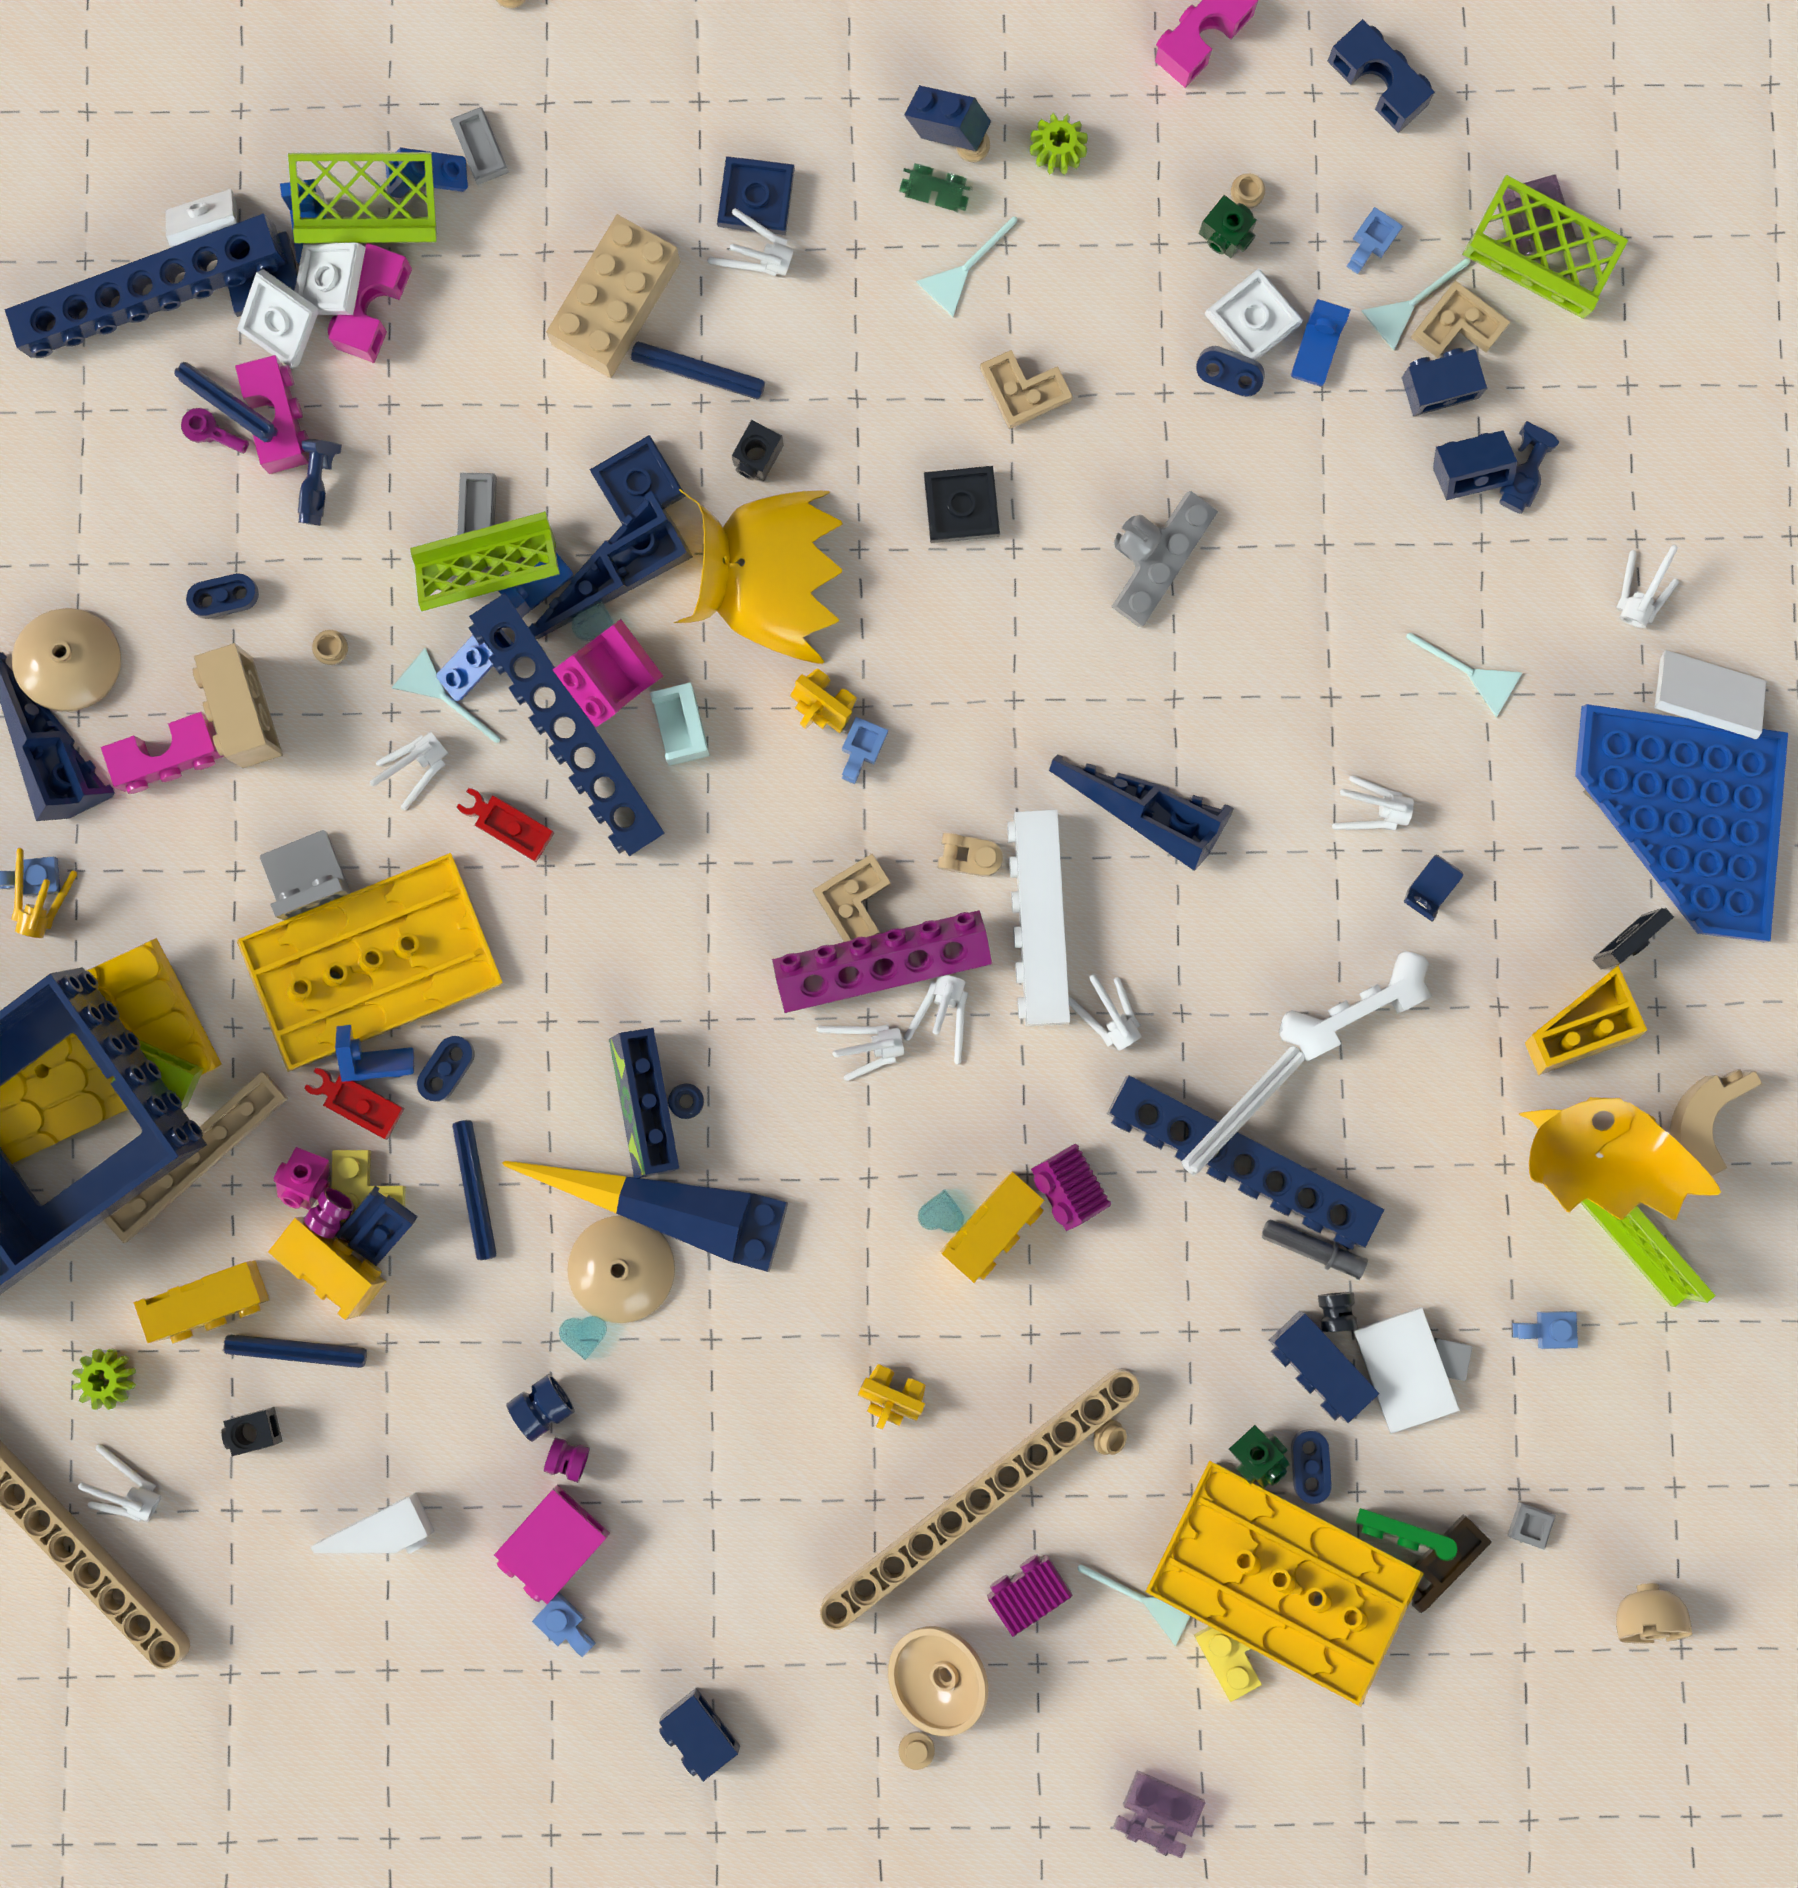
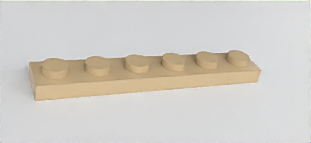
M261 1071L200 1126L203 1132L202 1138L207 1146L103 1221L123 1243L131 1240L284 1103L288 1097L266 1072Z

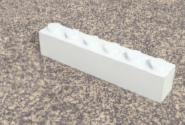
M1058 810L1015 812L1013 816L1014 821L1007 822L1008 843H1015L1016 855L1009 857L1010 878H1017L1018 889L1016 892H1011L1012 912L1019 913L1020 927H1013L1014 947L1021 948L1022 962L1015 963L1016 983H1023L1024 997L1017 998L1018 1018H1025V1026L1069 1024L1070 1012Z

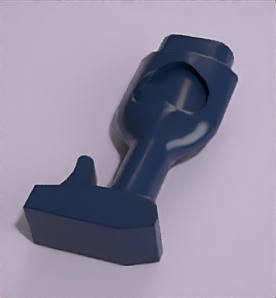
M1528 421L1524 423L1519 432L1522 436V442L1518 451H1524L1529 443L1534 447L1527 461L1517 466L1514 484L1504 486L1500 490L1502 497L1499 503L1519 514L1523 513L1525 507L1531 506L1541 486L1539 466L1546 453L1554 450L1559 444V440L1554 434Z
M307 439L302 441L304 452H309L307 477L302 482L299 492L298 523L321 526L326 498L325 486L322 480V469H332L333 458L335 454L341 453L342 445L324 440Z

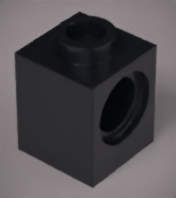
M751 419L732 454L733 465L736 466V472L749 480H754L757 477L765 481L784 446L782 435ZM758 447L765 451V455L759 460H752L747 457V453L752 448Z
M275 1407L223 1421L225 1428L221 1430L224 1447L230 1449L232 1457L283 1442ZM246 1423H250L256 1428L257 1436L254 1442L248 1441L243 1435V1427Z

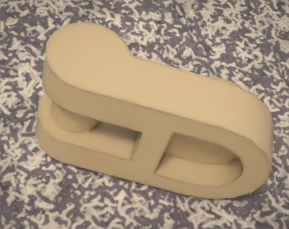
M943 833L941 842L944 845L943 857H939L937 868L982 877L991 876L1000 869L1003 854L1000 847L989 840ZM958 848L969 850L967 862L957 860Z

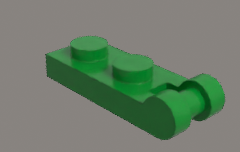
M1362 1508L1359 1509L1356 1524L1363 1526L1361 1533L1378 1539H1383L1384 1533L1397 1537V1545L1414 1551H1418L1420 1545L1433 1549L1438 1558L1443 1561H1450L1457 1554V1545L1449 1537Z

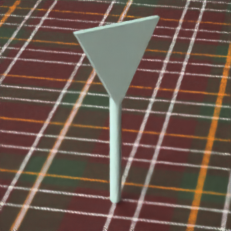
M1012 217L963 266L916 282L953 317L969 269L1017 223V217Z
M1465 258L1410 301L1364 309L1362 313L1394 351L1415 305L1469 265L1470 260Z
M1408 633L1406 635L1408 640L1465 672L1495 717L1498 716L1523 673L1472 669L1414 634Z
M426 648L423 649L392 686L393 689L442 699L495 743L500 742L498 735L445 693L442 684L436 677L437 672Z
M1084 1565L1078 1566L1079 1572L1143 1603L1176 1647L1190 1618L1189 1615L1155 1597H1146Z

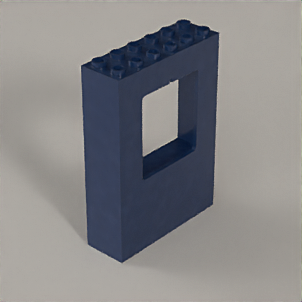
M83 967L50 973L0 1010V1086L74 1033L105 1077L109 1079L114 1076L116 1080L110 1084L140 1125L142 1133L44 1205L38 1202L0 1147V1295L207 1146L202 1138L203 1132L196 1122L187 1117L181 1108L182 1102L180 1098L166 1087L161 1079L159 1068L145 1057L140 1049L138 1038L124 1027L119 1019L120 1015L117 1008L103 997L98 989L99 984L96 978Z

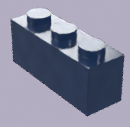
M1299 1311L1269 1339L1270 1343L1275 1347L1270 1351L1285 1368L1289 1364L1299 1373L1295 1378L1297 1382L1309 1394L1314 1390L1324 1400L1320 1406L1334 1421L1340 1417L1343 1421L1349 1423L1380 1394L1304 1312Z

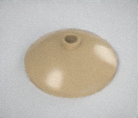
M62 608L43 613L25 626L13 648L12 668L20 688L37 704L55 711H77L94 705L112 689L121 668V651L114 633L100 618L83 610ZM65 648L67 650L65 656L57 658L55 656L57 650Z
M621 1215L607 1217L590 1225L575 1241L568 1259L569 1285L578 1303L591 1315L612 1323L634 1322L650 1315L667 1298L675 1276L673 1252L661 1232ZM616 1263L622 1264L625 1268V1273L622 1277H616L612 1272V1268Z
M926 1626L906 1634L895 1645L888 1664L889 1687L896 1705L913 1725L929 1734L945 1737L965 1732L980 1719L988 1700V1679L981 1659L966 1640L948 1629ZM946 1669L950 1671L952 1677L948 1675Z

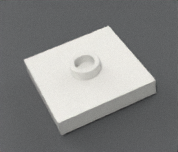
M232 189L167 209L166 238L170 247L236 224V198Z
M304 243L295 292L319 308L318 315H353L366 247L359 243Z
M1259 268L1208 308L1204 314L1236 353L1256 361L1303 322L1300 315Z
M263 269L256 272L237 330L270 354L276 355L280 361L293 369L300 364L319 308Z

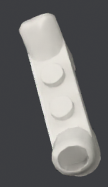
M1405 951L1398 954L1389 986L1381 990L1377 984L1359 993L1361 1001L1350 1006L1346 1000L1330 1008L1328 1012L1331 1016L1324 1020L1293 1010L1287 1012L1282 1019L1279 1029L1282 1041L1300 1046L1306 1060L1309 1061L1341 1045L1335 1033L1336 1030L1392 1002L1396 1012L1400 1013L1432 997L1424 982L1429 962L1426 957L1416 953Z

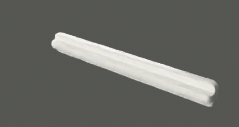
M1290 1047L1182 1161V1166L1190 1174L1197 1175L1305 1060L1304 1054L1297 1047Z

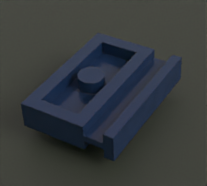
M377 1186L370 1191L341 1225L340 1230L335 1235L338 1239L342 1236L349 1241V1247L375 1266L388 1254L418 1217L388 1195L386 1198L379 1193L380 1188Z

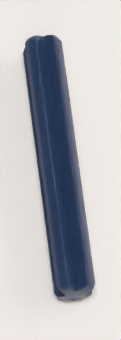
M639 341L632 348L631 360L633 362L756 400L760 399L763 395L765 382L762 379Z
M188 362L180 363V366L175 369L174 374L180 382L263 442H271L272 438L277 436L278 430L274 427L273 423Z
M471 1120L457 1121L453 1123L452 1128L476 1258L480 1261L496 1257L497 1253L473 1123Z
M233 1334L225 1337L223 1346L224 1353L228 1355L354 1368L364 1367L367 1360V1350L365 1348Z

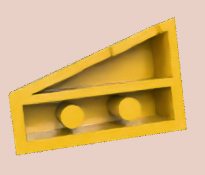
M1617 965L1580 997L1534 1032L1525 1042V1045L1538 1075L1637 1040L1648 1030L1620 967Z
M1010 1172L942 1248L941 1254L973 1283L978 1278L984 1280L997 1265L994 1259L1002 1250L1007 1253L1020 1239L1017 1232L1025 1223L1031 1226L1044 1212L1040 1205L1045 1200L1016 1174Z
M295 1217L268 1251L296 1278L304 1279L316 1289L314 1293L321 1300H325L327 1297L341 1309L337 1314L344 1320L361 1316L387 1282L380 1277L382 1273L380 1268L367 1259L363 1262L352 1255L354 1250L344 1240L340 1238L335 1240L325 1238L313 1232L306 1225L304 1217Z
M256 1260L207 1275L186 1285L168 1289L167 1292L147 1299L143 1298L133 1303L147 1343L170 1338L172 1344L193 1337L191 1330L204 1325L206 1331L227 1324L225 1317L238 1313L239 1317L243 1318L260 1312L259 1304L269 1301V1297Z

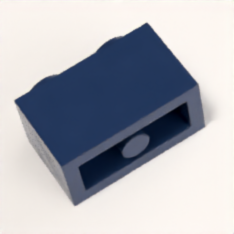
M919 85L904 114L921 139L977 151L991 123V120L975 97Z
M1456 348L1444 353L1443 357L1430 360V357H1423L1414 360L1409 364L1410 366L1401 377L1413 417L1479 399L1487 389L1476 349L1464 352L1463 348Z
M1504 430L1494 433H1483L1477 437L1457 442L1451 441L1437 446L1435 449L1433 471L1447 501L1514 484L1518 461Z
M697 1688L663 1713L659 1720L661 1725L659 1732L662 1738L670 1747L676 1745L683 1755L681 1761L686 1770L693 1777L698 1774L703 1782L739 1753V1743Z

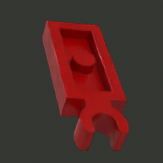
M468 788L466 792L475 798V805L471 808H465L463 805L458 804L457 809L469 817L479 816L475 823L477 828L537 863L553 837L554 832L493 795L488 804L485 803L483 796L477 790Z
M321 1068L314 1069L313 1072L322 1077L323 1084L319 1088L306 1084L304 1089L308 1093L328 1096L323 1104L324 1107L388 1140L405 1109L404 1107L356 1081L342 1082L339 1075L337 1081L334 1082L327 1070Z

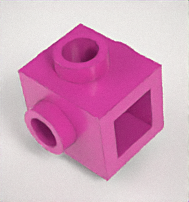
M295 1147L287 1164L282 1162L275 1173L273 1181L276 1183L277 1197L289 1207L295 1209L303 1207L310 1210L322 1191L329 1187L330 1182L327 1180L330 1176L329 1160Z

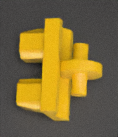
M818 668L808 676L801 674L795 681L796 685L790 694V697L798 702L795 709L804 715L800 722L803 728L807 729L814 722L822 729L829 725L839 734L844 730L852 714L851 710L857 700L856 696L846 689H841L835 697L831 696L825 691L831 680L828 675Z
M878 1364L869 1378H865L858 1392V1396L871 1401L867 1412L879 1417L876 1428L883 1430L886 1421L900 1426L904 1416L917 1421L925 1406L922 1400L926 1385L908 1378L902 1393L889 1388L895 1372Z

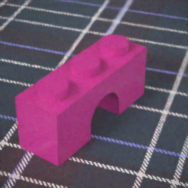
M1202 0L1196 7L1193 4L1190 5L1180 17V24L1173 31L1171 29L1166 30L1156 44L1158 50L1155 62L1186 88L1208 65L1212 48L1202 40L1200 33L1207 29H1216L1224 33L1229 39H1232L1254 16L1258 0Z
M366 243L353 315H334L328 326V338L335 349L375 363L387 331L380 320L367 315L368 305L372 300L380 296H388L400 300L412 268L405 256Z
M276 355L235 365L242 396L252 409L262 406H272L275 408V417L272 423L278 430L277 436H274L271 442H263L253 435L260 465L268 474L308 464V456L302 448V441L309 438L306 431H301L298 419L303 418L298 399L296 397L292 398L289 386L294 385V379L290 367L283 365Z
M203 712L168 723L172 735L171 745L164 754L156 757H151L145 741L134 735L100 747L113 786L123 792L127 791L128 794H135L148 789V784L161 779V782H169L180 778L182 771L191 768L203 770L215 765L214 760L222 758L224 755L220 756L216 750L213 741V735H216L213 723L209 722L206 714Z

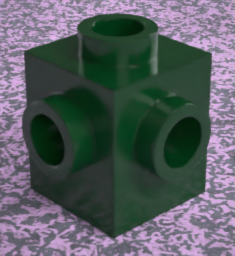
M1223 195L1202 221L1199 234L1207 240L1209 247L1213 251L1232 258L1238 250L1244 252L1254 240L1256 235L1253 233V229L1257 219L1254 218L1252 211L1247 206L1241 203L1236 204L1226 195Z
M1256 1425L1229 1448L1233 1456L1240 1462V1465L1236 1467L1238 1472L1250 1485L1256 1480L1263 1489L1269 1484L1273 1486L1282 1480L1287 1473L1286 1468L1290 1465L1284 1456L1288 1451L1287 1448L1274 1434L1267 1438Z

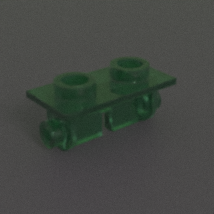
M914 163L913 169L904 168L903 171L910 173L909 180L902 179L899 192L905 193L906 198L929 203L932 191L938 192L935 202L936 206L953 210L957 213L959 210L966 211L969 197L963 196L964 191L973 190L972 186L966 185V177L948 172L946 179L933 175L934 168Z

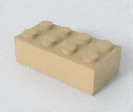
M616 214L546 331L551 345L605 376L612 378L680 264L677 247Z

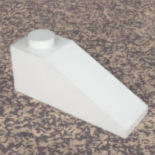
M415 1492L311 1546L313 1553H397L406 1548L408 1554L428 1544L426 1537L431 1535L434 1529Z

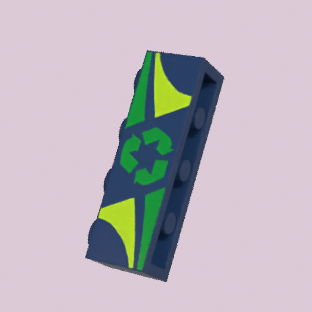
M654 1027L618 1033L609 1039L634 1179L669 1173L680 1169Z

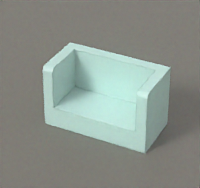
M691 682L650 692L668 765L671 766L710 756Z

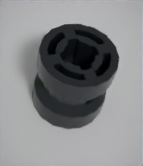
M1354 1292L1318 1295L1319 1307L1323 1309L1324 1315L1321 1319L1322 1332L1358 1329L1357 1317L1352 1313V1306L1355 1304Z

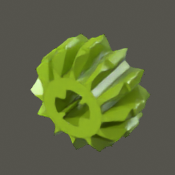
M1053 112L1050 115V123L1041 119L1037 125L1038 130L1031 132L1030 140L1033 144L1030 146V154L1038 156L1036 158L1037 167L1048 164L1047 172L1049 175L1054 172L1055 167L1059 168L1063 175L1067 173L1068 165L1077 169L1080 166L1079 158H1084L1087 154V148L1084 144L1088 141L1087 133L1080 132L1082 128L1080 121L1073 124L1069 123L1070 116L1068 113L1063 117L1062 121L1058 120V117ZM1057 141L1063 142L1060 147L1055 146Z
M113 1348L108 1349L106 1353L102 1349L93 1350L92 1358L83 1356L80 1359L83 1368L74 1369L72 1372L75 1377L80 1378V1382L72 1385V1389H82L84 1391L79 1401L85 1403L91 1400V1408L94 1410L100 1409L102 1405L107 1410L116 1407L117 1401L121 1403L126 1402L128 1395L125 1390L134 1389L136 1386L133 1381L127 1380L128 1376L136 1373L135 1368L125 1369L124 1367L128 1363L129 1357L124 1355L117 1359V1350ZM101 1373H104V1378L109 1379L108 1385H104V1380L99 1379Z

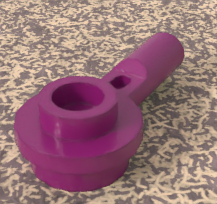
M193 408L182 417L181 430L190 441L196 443L217 441L242 454L247 451L249 441L219 428L214 416L208 410Z

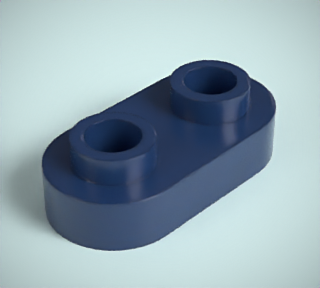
M1210 346L1204 349L1199 355L1196 364L1197 374L1204 382L1240 396L1247 397L1258 393L1265 379L1264 368L1258 361L1220 346ZM1214 363L1218 365L1220 370L1216 372L1210 371L1207 365ZM1248 376L1252 382L1244 384L1241 382L1240 377Z
M236 573L195 583L187 592L186 603L195 615L200 618L210 619L252 608L258 600L259 590L251 578L244 574ZM246 589V596L242 599H237L236 594L238 590ZM211 596V605L203 607V599Z
M450 1036L439 1044L417 1079V1088L423 1098L429 1101L440 1102L451 1096L474 1060V1048L467 1039L460 1036ZM459 1047L463 1052V1056L460 1060L454 1061L451 1057V1052ZM439 1077L443 1081V1086L440 1090L435 1091L432 1088V1081Z
M1311 1429L1302 1430L1294 1436L1291 1443L1293 1486L1296 1494L1303 1501L1310 1504H1318L1328 1498L1332 1488L1329 1444L1326 1438L1319 1432ZM1307 1441H1313L1315 1445L1314 1451L1310 1454H1305L1303 1451V1445ZM1311 1477L1316 1478V1488L1307 1490L1305 1487L1306 1480Z

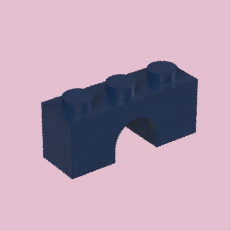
M1363 19L1332 47L1327 60L1350 85L1366 74L1377 75L1385 82L1387 90L1381 94L1375 110L1397 133L1402 131L1429 105L1435 93L1429 80L1424 75L1417 74L1408 65L1405 56L1400 51L1393 50L1384 41L1382 33L1375 26H1369Z

